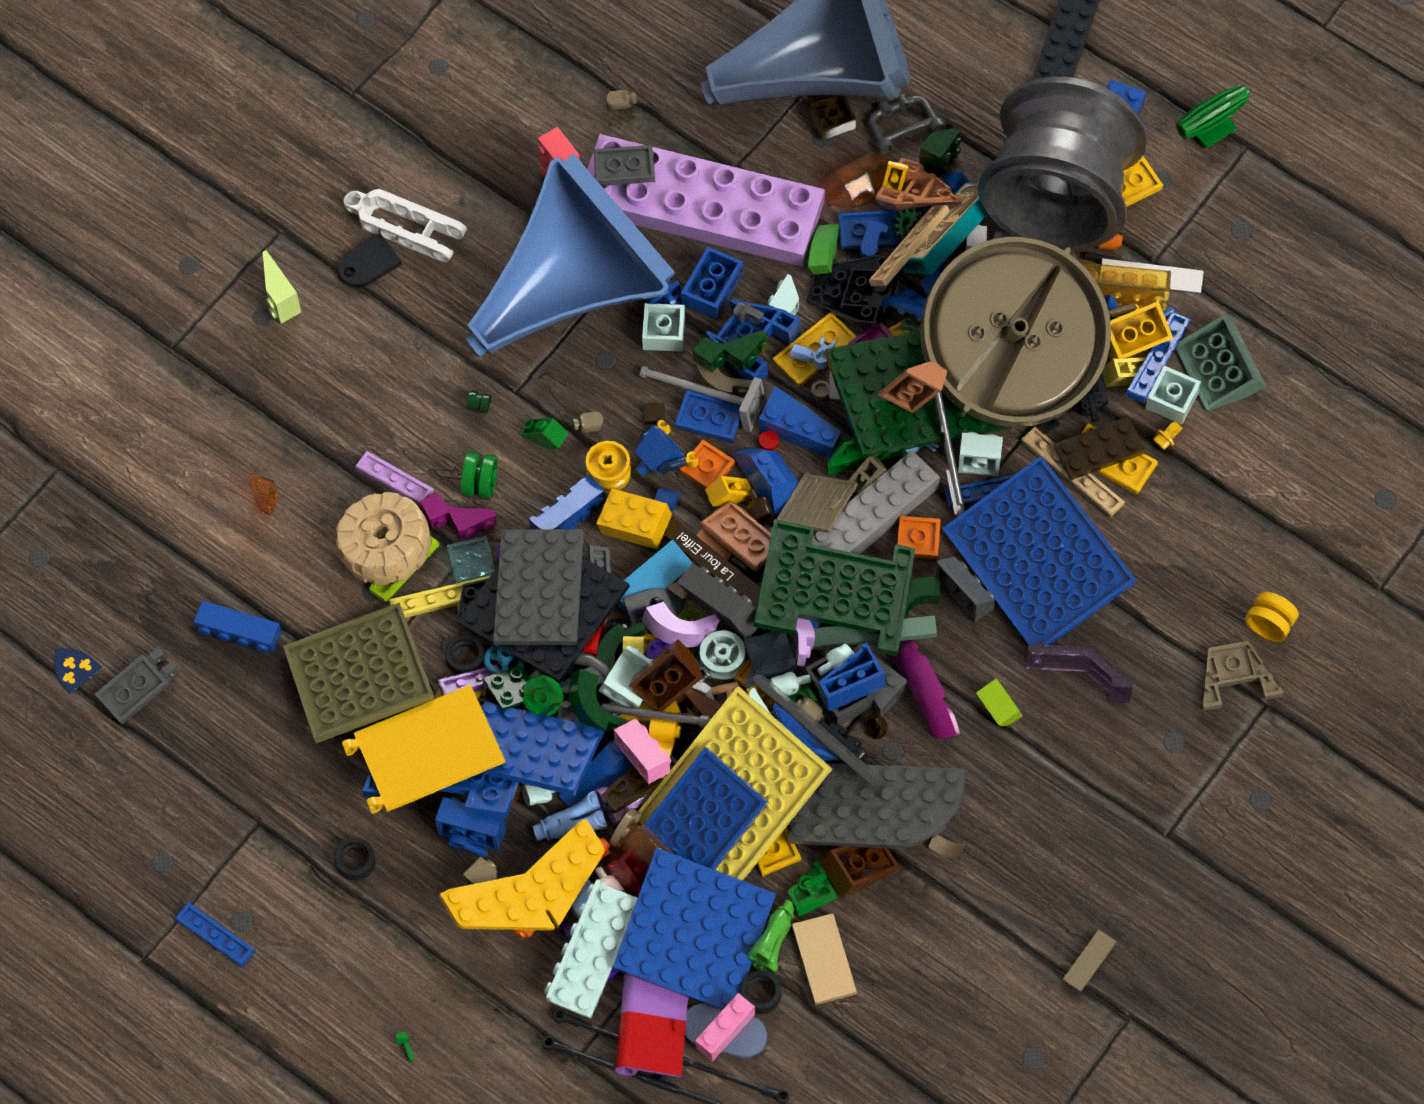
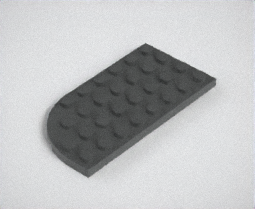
M826 763L832 770L791 820L788 841L790 844L873 848H908L920 845V842L940 834L952 817L956 816L963 799L966 770L960 768L867 765L884 780L880 786L870 785L847 764Z

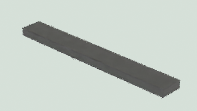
M759 674L753 677L752 682L870 785H881L884 780L770 680Z

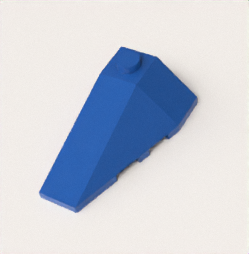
M614 739L590 762L575 795L561 793L558 797L569 808L584 799L590 792H596L597 789L602 787H610L619 777H622L627 772L632 763L615 744Z

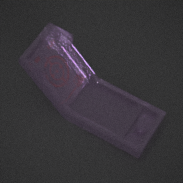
M1042 643L1028 645L1026 669L1084 671L1109 692V703L1130 704L1133 682L1092 647L1053 646Z

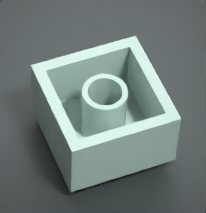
M645 303L642 335L643 350L683 351L685 305Z
M1164 366L1147 397L1145 409L1183 424L1199 393L1201 381Z
M975 432L962 433L958 473L998 477L1003 437L995 434L980 435Z

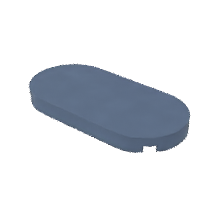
M705 1003L691 1007L687 1011L685 1036L687 1040L696 1046L695 1040L723 1009ZM753 1017L721 1053L740 1059H749L760 1054L767 1043L765 1026L759 1019Z

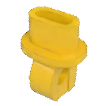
M1174 421L1164 432L1159 429L1157 431L1158 435L1153 441L1165 450L1169 445H1174L1172 439L1183 428Z

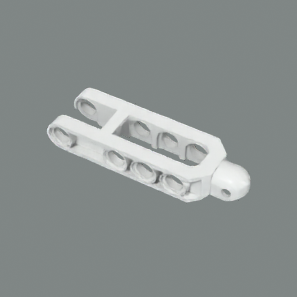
M381 189L373 190L367 194L352 191L344 197L345 208L349 212L358 215L363 230L375 235L380 233L387 240L444 263L450 261L454 252L438 244L436 240L429 238L433 230L455 239H462L467 231L466 226L455 219ZM382 208L426 227L422 234H414L402 229V226H394L385 222L382 218L377 219L371 215L375 209Z

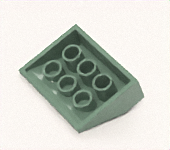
M1226 314L1182 339L1176 346V350L1189 376L1201 381L1198 394L1207 411L1249 397L1266 387L1234 321Z

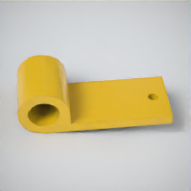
M651 719L649 735L652 739L655 738L660 749L663 752H667L669 757H671L675 740L680 738L681 726L678 725V722Z

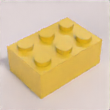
M611 489L596 524L603 535L658 549L672 513L667 503Z

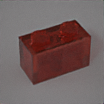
M631 847L619 853L606 867L629 895L638 897L648 867Z

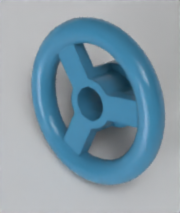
M495 646L487 649L483 658L486 668L493 674L509 669L510 661L515 659V657ZM490 659L498 661L502 666V670L493 667ZM518 660L517 666L521 665L523 668L525 663Z

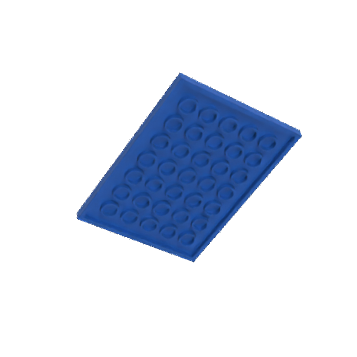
M1039 456L942 528L985 587L993 594L999 606L1036 655H1039L1137 583L1135 577L1042 456Z

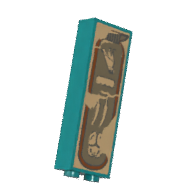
M965 183L954 194H959L963 197V201L945 204L948 205L950 212L902 267L904 273L932 275L988 215L979 198L978 183Z

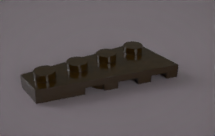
M672 754L670 757V770L677 763V760L673 757ZM632 764L627 769V772L622 777H619L602 794V800L611 812L615 814L654 791L664 778H659L648 784Z

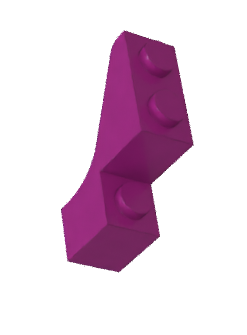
M439 492L420 501L421 509L431 529L443 527L447 522L451 521L460 540L470 539L476 533L490 530L497 524L496 514L492 509L455 508L444 502Z

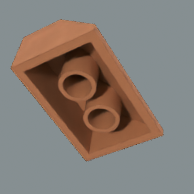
M931 361L909 368L879 391L878 396L914 413L942 391L948 370Z

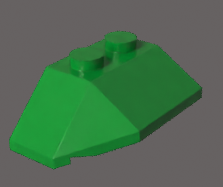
M853 436L845 438L838 444L827 463L828 476L859 468L868 458H861ZM906 450L873 457L883 462L905 456Z

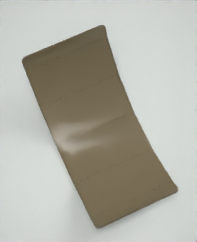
M937 835L934 838L932 837L928 847L943 856L959 858L965 844L954 843Z

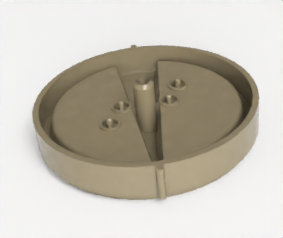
M1025 237L996 238L964 251L944 269L927 296L921 316L920 342L925 363L931 361L948 370L941 392L955 406L961 409V417H964L967 413L986 423L1006 427H1026L1045 423L1059 417L1075 406L1098 380L1105 366L1110 348L1111 323L1105 298L1095 279L1077 259L1069 254L1071 251L1069 247L1062 250L1047 242Z

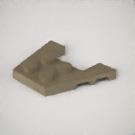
M1249 641L1208 648L1203 711L1222 708L1218 687L1259 681L1264 700L1283 697V690L1281 687H1278L1273 679V675L1265 668L1262 659Z

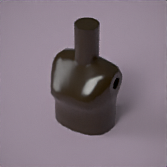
M756 489L749 490L752 502L747 506V511L759 524L765 525L774 518L769 499L764 495L759 497Z

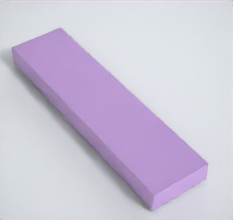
M368 451L365 452L355 466L356 470L400 495L408 497L420 506L421 500L434 493L432 487Z

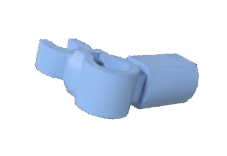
M822 337L819 345L820 348L816 352L794 344L790 357L806 363L811 362L817 369H824L828 365L824 351L825 349L835 347V341L832 340L830 345H825V337Z

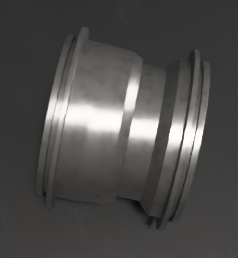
M1072 77L1040 78L1011 91L1004 99L1000 110L1001 126L1008 139L1003 143L997 159L983 170L978 182L979 198L989 216L999 227L1014 237L1037 239L1057 246L1062 250H1065L1067 247L1071 251L1087 250L1113 239L1122 230L1127 217L1126 204L1122 197L1124 185L1123 171L1134 166L1142 158L1147 146V132L1139 116L1122 97L1096 83Z

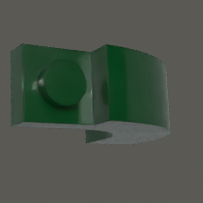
M921 577L910 581L904 619H906L908 612L917 605L939 604L940 577Z
M634 622L628 625L626 630L621 623L616 625L601 640L596 658L608 665L610 670H612L623 648V636L642 637L649 634L647 627L643 622Z
M583 669L572 673L569 684V698L572 709L582 724L614 734V729L629 722L606 712L598 703L596 697L598 675Z

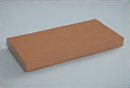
M729 501L701 522V527L752 570L756 572L765 566L771 533L733 501Z

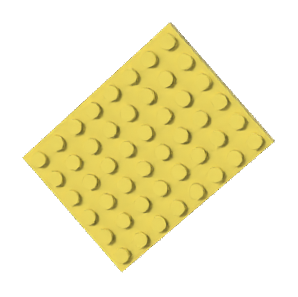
M736 687L638 812L642 814L639 823L644 825L704 747H708L769 801L716 869L718 872L743 881L831 772L832 768L742 688Z

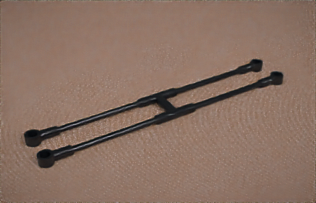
M557 1009L554 1012V1020L557 1023L565 1022L577 1027L581 1026L618 1040L619 1034L583 1022L577 1017L566 1014L563 1009ZM559 1013L564 1015L561 1019H558L556 1016ZM545 1036L542 1040L545 1050L550 1051L554 1049L613 1070L616 1068L615 1064L574 1050L568 1045L555 1041L552 1036ZM550 1040L553 1043L552 1045L547 1046L545 1045V1042ZM683 1056V1065L686 1067L691 1066L760 1091L763 1095L777 1099L779 1104H786L789 1101V1093L786 1090L778 1091L767 1086L762 1087L690 1061V1058ZM645 1073L632 1075V1077L640 1079L641 1082L671 1093H679L706 1104H722L667 1082L668 1075L659 1074L658 1078ZM781 1094H785L787 1098L785 1100H781L779 1096Z

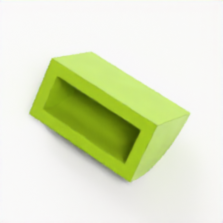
M997 679L976 692L999 726L1009 725L1023 716Z

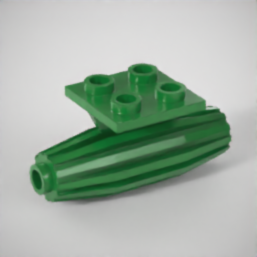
M1237 85L1213 95L1192 108L1175 124L1180 137L1184 140L1196 137L1207 149L1236 131V125L1229 118L1249 101V90L1245 86Z

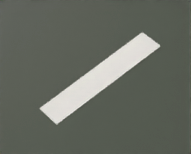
M1102 259L1100 281L1201 293L1204 271Z

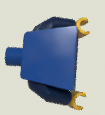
M659 420L657 426L653 425L640 436L636 454L642 461L635 469L642 476L650 469L658 474L685 467L686 465L696 467L699 464L698 458L691 460L695 458L694 452H689L687 458L683 457L685 454L667 435L670 433V425L665 426V421Z

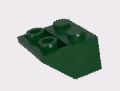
M954 128L930 133L920 147L919 163L924 166L926 172L933 173L938 178H940L943 172L947 173L951 166L950 162L953 158L956 159L961 152L959 148L962 138H960L961 129Z

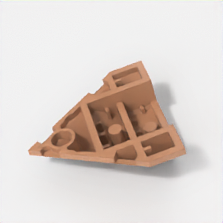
M901 158L898 162L908 165L902 190L899 191L882 186L876 195V200L880 206L897 211L906 208L912 209L963 201V197L959 194L954 195L951 192V188L933 173L928 174L921 163Z

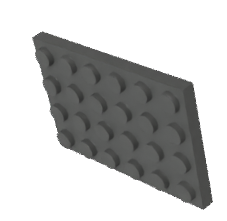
M583 529L501 531L494 645L578 644L584 548Z

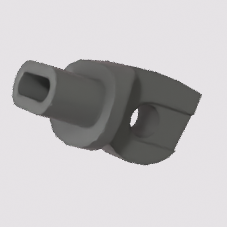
M739 302L733 311V315L738 317L739 321L743 322L747 319L756 325H759L764 317V313L752 308L751 303L744 304Z

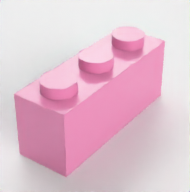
M634 719L614 729L615 744L648 784L670 773L671 759L669 755L660 749L657 740L650 737L644 725H640Z
M738 993L695 1040L696 1049L713 1062L755 1016V1006Z

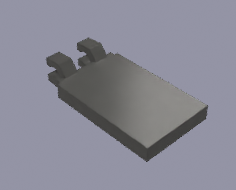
M159 647L146 657L143 654L140 655L95 693V696L121 725L170 685V679L180 672L172 661L160 670L157 665L161 664L167 657Z

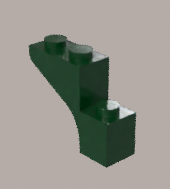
M760 330L728 343H717L704 337L692 350L693 359L712 373L723 365L725 359L742 371H745L748 366L751 367L755 363L756 357L768 348V333Z

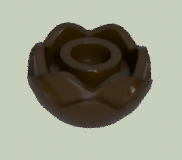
M878 714L867 716L864 722L867 728L866 733L873 739L883 738L888 729L885 718Z

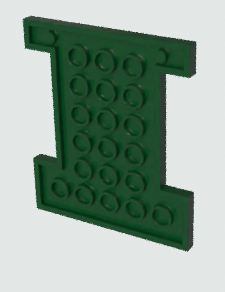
M774 519L753 627L795 635L798 618L879 634L876 652L897 656L915 548L895 544L892 561L812 545L815 527Z

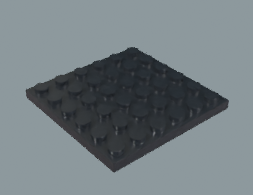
M528 526L525 528V530H533ZM583 558L577 645L494 646L542 674L553 678L556 682L561 683L629 589V583ZM499 565L457 620L459 626L494 645Z

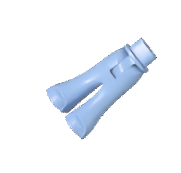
M595 791L590 792L577 804L546 817L544 821L542 819L541 823L532 826L537 841L546 838L547 841L550 839H561L577 823L584 819H587L593 830L608 828Z

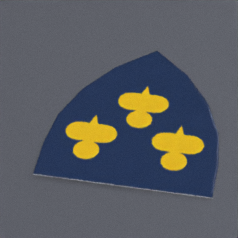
M56 649L54 659L55 671L59 681L70 694L102 669L88 654L73 649Z

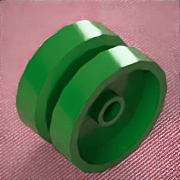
M468 452L466 454L461 480V493L463 496L473 497L478 489L480 498L491 499L493 497L498 470V457L496 455L486 454L481 462L479 453Z

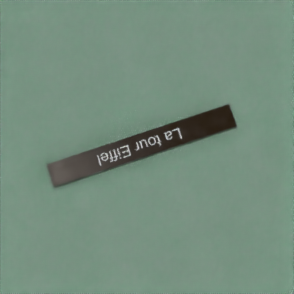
M671 516L663 537L668 541L674 540L685 555L700 567L704 566L709 570L712 577L716 575L725 582L724 585L726 587L729 585L734 587L739 592V596H747L753 602L752 605L757 608L761 588L676 518Z

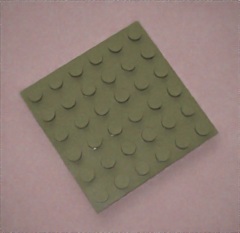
M400 602L283 646L316 743L435 699Z

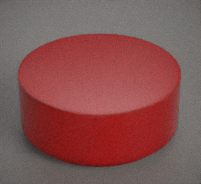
M764 431L760 434L759 446L761 449L770 451L777 449L779 437L775 432Z

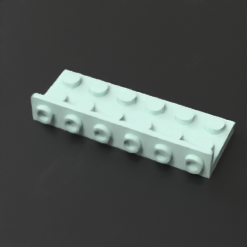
M596 880L595 884L591 883L587 891L588 901L586 904L582 903L578 915L581 917L578 924H573L570 935H572L570 943H565L561 952L564 955L561 963L557 962L553 971L555 975L552 983L549 982L544 992L547 995V1002L589 1019L592 1018L612 971V966L637 900L636 897L604 885L599 880Z

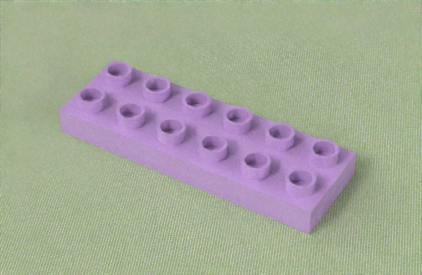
M600 134L595 149L643 146V144ZM652 147L655 182L602 186L634 225L802 267L804 266L825 202V189ZM593 152L587 170L596 179Z

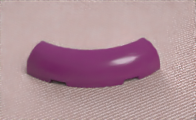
M914 640L900 641L897 656L891 655L892 663L908 681L907 684L923 714L930 736L942 739L960 734L953 711L943 701L945 693L927 658L917 652L918 645Z

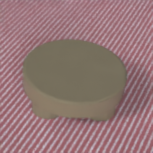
M633 808L629 809L615 829L610 845L622 850L627 843L626 838L628 835L632 836L636 831L637 823L642 814Z

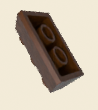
M677 639L636 673L629 686L652 710L663 711L700 681L703 676L693 654Z

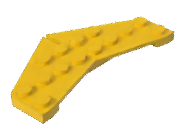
M584 819L564 835L525 874L452 888L441 893L439 897L455 924L461 929L554 930L555 926L546 912H548L558 929L602 858L604 847L587 819Z

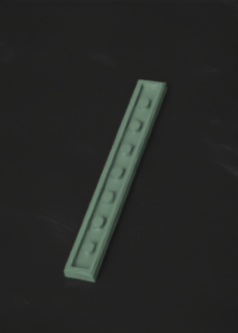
M935 615L906 618L903 620L900 641L937 637ZM840 626L814 628L815 641L811 650L837 648L844 643L848 646L863 645L866 642L867 644L878 643L879 634ZM786 633L792 652H796L794 639Z

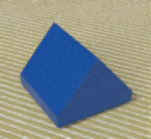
M661 487L657 490L655 500L667 503L670 511H674L680 493Z

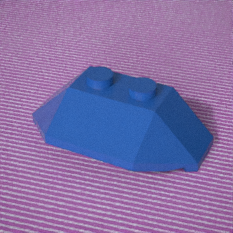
M753 447L733 452L732 456L760 496L764 495L769 499L774 516L779 515L799 483L781 455L775 451Z
M774 703V718L823 761L840 760L834 752L778 703Z

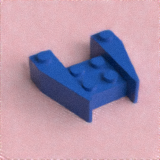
M731 299V313L733 314V311L739 302H742L744 304H747L749 302ZM751 303L752 308L764 313V317L759 325L753 324L747 319L741 322L738 317L732 315L718 335L707 331L706 336L711 341L717 343H728L762 330L768 333V338L772 335L790 345L800 333L801 324L799 317L784 309ZM757 357L755 363L751 367L748 366L745 371H742L726 359L724 361L739 379L753 380L755 377L762 379L763 382L768 376L767 362Z

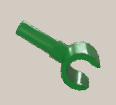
M397 1032V1045L404 1044L409 1061H413L414 1057L410 1049L408 1034L406 1032Z

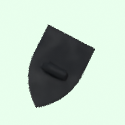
M650 589L623 598L631 624L634 622L641 623L646 608L664 602L670 612L677 617L686 598L682 599L666 589Z

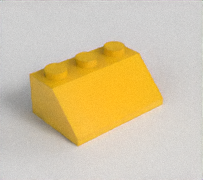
M1159 302L1110 321L1111 340L1109 349L1117 359L1127 358L1173 339Z

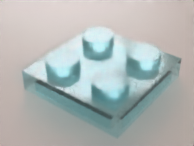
M487 536L447 545L456 583L490 576L494 572L495 567Z

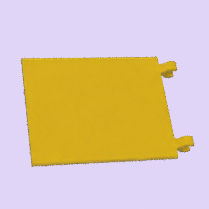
M471 685L354 733L356 739H347L342 742L347 756L353 755L358 749H361L379 791L380 797H371L366 800L372 814L377 813L384 806L387 812L506 763Z

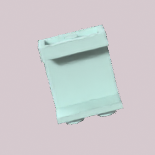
M628 645L598 691L621 706L638 708L643 699L634 692L629 684L633 676L653 659L645 657L638 649Z

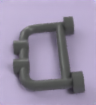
M900 94L895 99L896 103L891 105L887 101H882L877 106L878 110L872 112L868 118L869 127L878 141L876 147L881 155L888 154L893 150L894 146L891 141L928 126L932 132L943 131L946 128L944 120L937 118L929 102L921 96L907 98L905 94ZM918 103L923 107L928 116L927 119L883 136L876 124L877 118L881 116L888 117L899 109L906 110L912 104Z

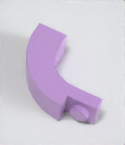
M661 602L646 608L642 622L654 636L668 644H672L679 639L686 647H696L701 645L705 636L707 637L716 631L719 619L714 614L696 621H685L674 616L665 603Z
M798 618L795 635H789L796 643L797 666H805L806 658H810L811 649L814 646L815 632L810 620Z

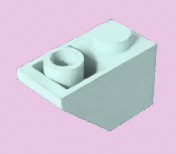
M787 274L784 280H780L775 295H771L767 306L784 309L796 315L799 310V297L791 275Z

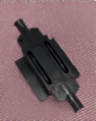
M1101 374L1090 391L1075 406L1068 410L1069 412L1081 410L1085 417L1091 416L1092 422L1100 420L1097 410L1104 405H1108V397Z
M824 718L820 719L818 723L862 762H865L868 754L861 747L863 743L859 739L848 734L846 735L845 732L847 730L840 724L829 723ZM842 759L831 761L835 764H846Z

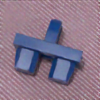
M668 280L666 283L669 285V292L662 297L648 298V303L676 305V302L681 300L682 291L680 283L678 281L672 283Z

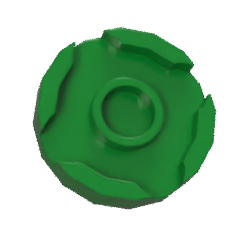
M536 675L530 678L523 687V702L527 709L535 715L551 716L563 704L562 688L551 677Z

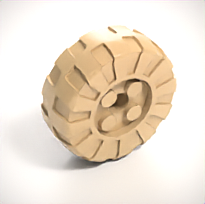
M374 493L363 497L362 500L353 503L345 511L343 518L339 520L336 528V546L343 564L349 572L353 573L355 578L365 583L388 585V583L405 580L423 565L426 560V554L430 551L431 536L424 514L415 502L397 493Z

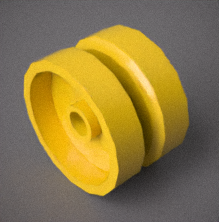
M603 441L591 447L586 455L587 475L605 489V493H610L611 489L621 490L624 488L631 476L630 457L624 446L613 441Z
M1272 592L1259 593L1254 601V607L1250 608L1245 617L1247 626L1266 640L1272 642L1285 641L1290 632V627L1295 624L1299 616L1297 608L1278 594Z

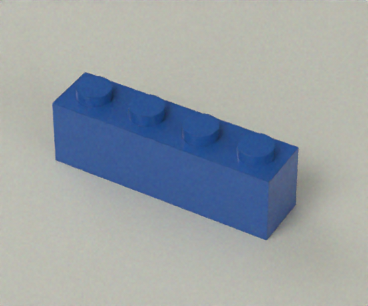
M202 601L194 620L196 631L202 635L208 636L210 634L222 641L230 640L236 642V644L242 647H254L262 653H274L282 633L280 623L206 601Z

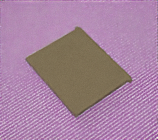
M806 472L777 520L815 527L814 530L829 533L858 484L853 481L817 476Z

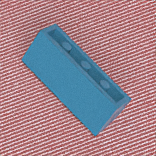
M671 540L624 580L629 583L630 587L617 605L628 614L623 598L650 589H665L686 572L693 563L674 540Z

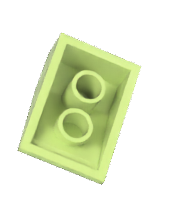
M265 250L263 251V262L268 296L266 302L270 307L268 310L273 319L277 318L282 324L301 313L297 292Z

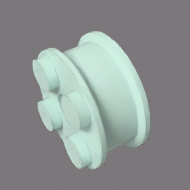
M725 630L715 631L702 641L700 646V664L704 665V668L712 678L717 680L734 678L745 664V645L735 633Z

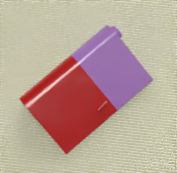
M624 975L616 1073L623 1076H632L639 1070L681 1078L688 997L631 975Z

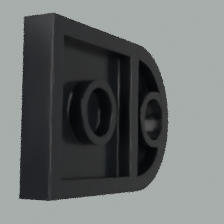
M379 233L346 253L339 261L338 271L341 280L346 285L362 288L401 266L402 261ZM347 271L355 272L352 277L345 276V273Z

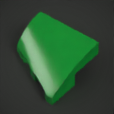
M818 860L813 863L814 868L807 875L803 874L799 882L788 891V895L799 917L837 899V895Z

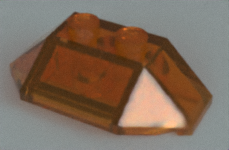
M868 153L835 170L820 186L821 189H825V203L828 206L835 205L855 208L875 198L882 187L888 159L885 155Z

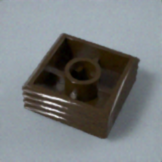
M830 95L808 103V113L821 140L857 128V119L845 96Z

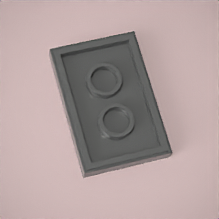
M652 145L594 149L595 176L601 186L655 182Z

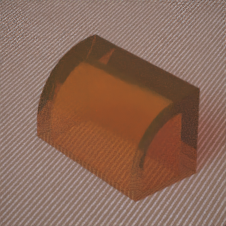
M251 473L250 485L256 506L261 512L271 516L279 499L274 480Z

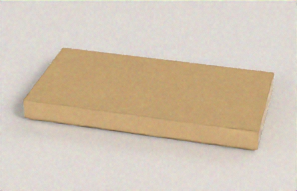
M834 914L793 923V932L815 1005L856 995L857 991Z

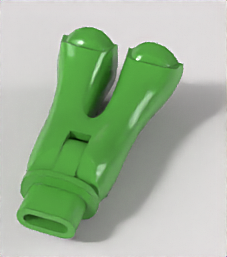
M785 900L783 906H779L771 915L764 934L747 954L748 958L752 960L753 967L758 971H767L774 975L778 970L779 950L791 928L792 923L790 921L794 920L793 912L795 907L789 900Z

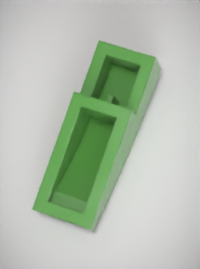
M838 224L818 226L813 237L808 267L812 274L832 273L833 260H836Z

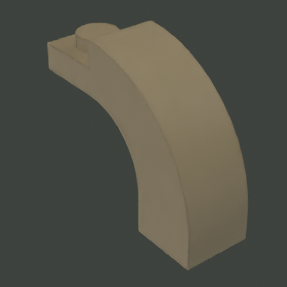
M697 363L698 377L703 386L745 398L753 380L727 377L718 368L712 373Z

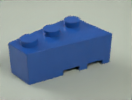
M867 642L862 645V648L857 653L851 654L844 664L840 667L837 666L818 682L820 696L828 711L886 687L885 673Z

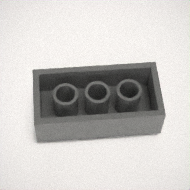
M693 563L677 583L697 605L710 614H715L721 622L745 639L751 637L758 628L753 627L757 610L752 605L753 602L745 595L739 596V592L731 585L726 587L724 585L725 582L718 576L712 577L710 571L704 566L699 568Z

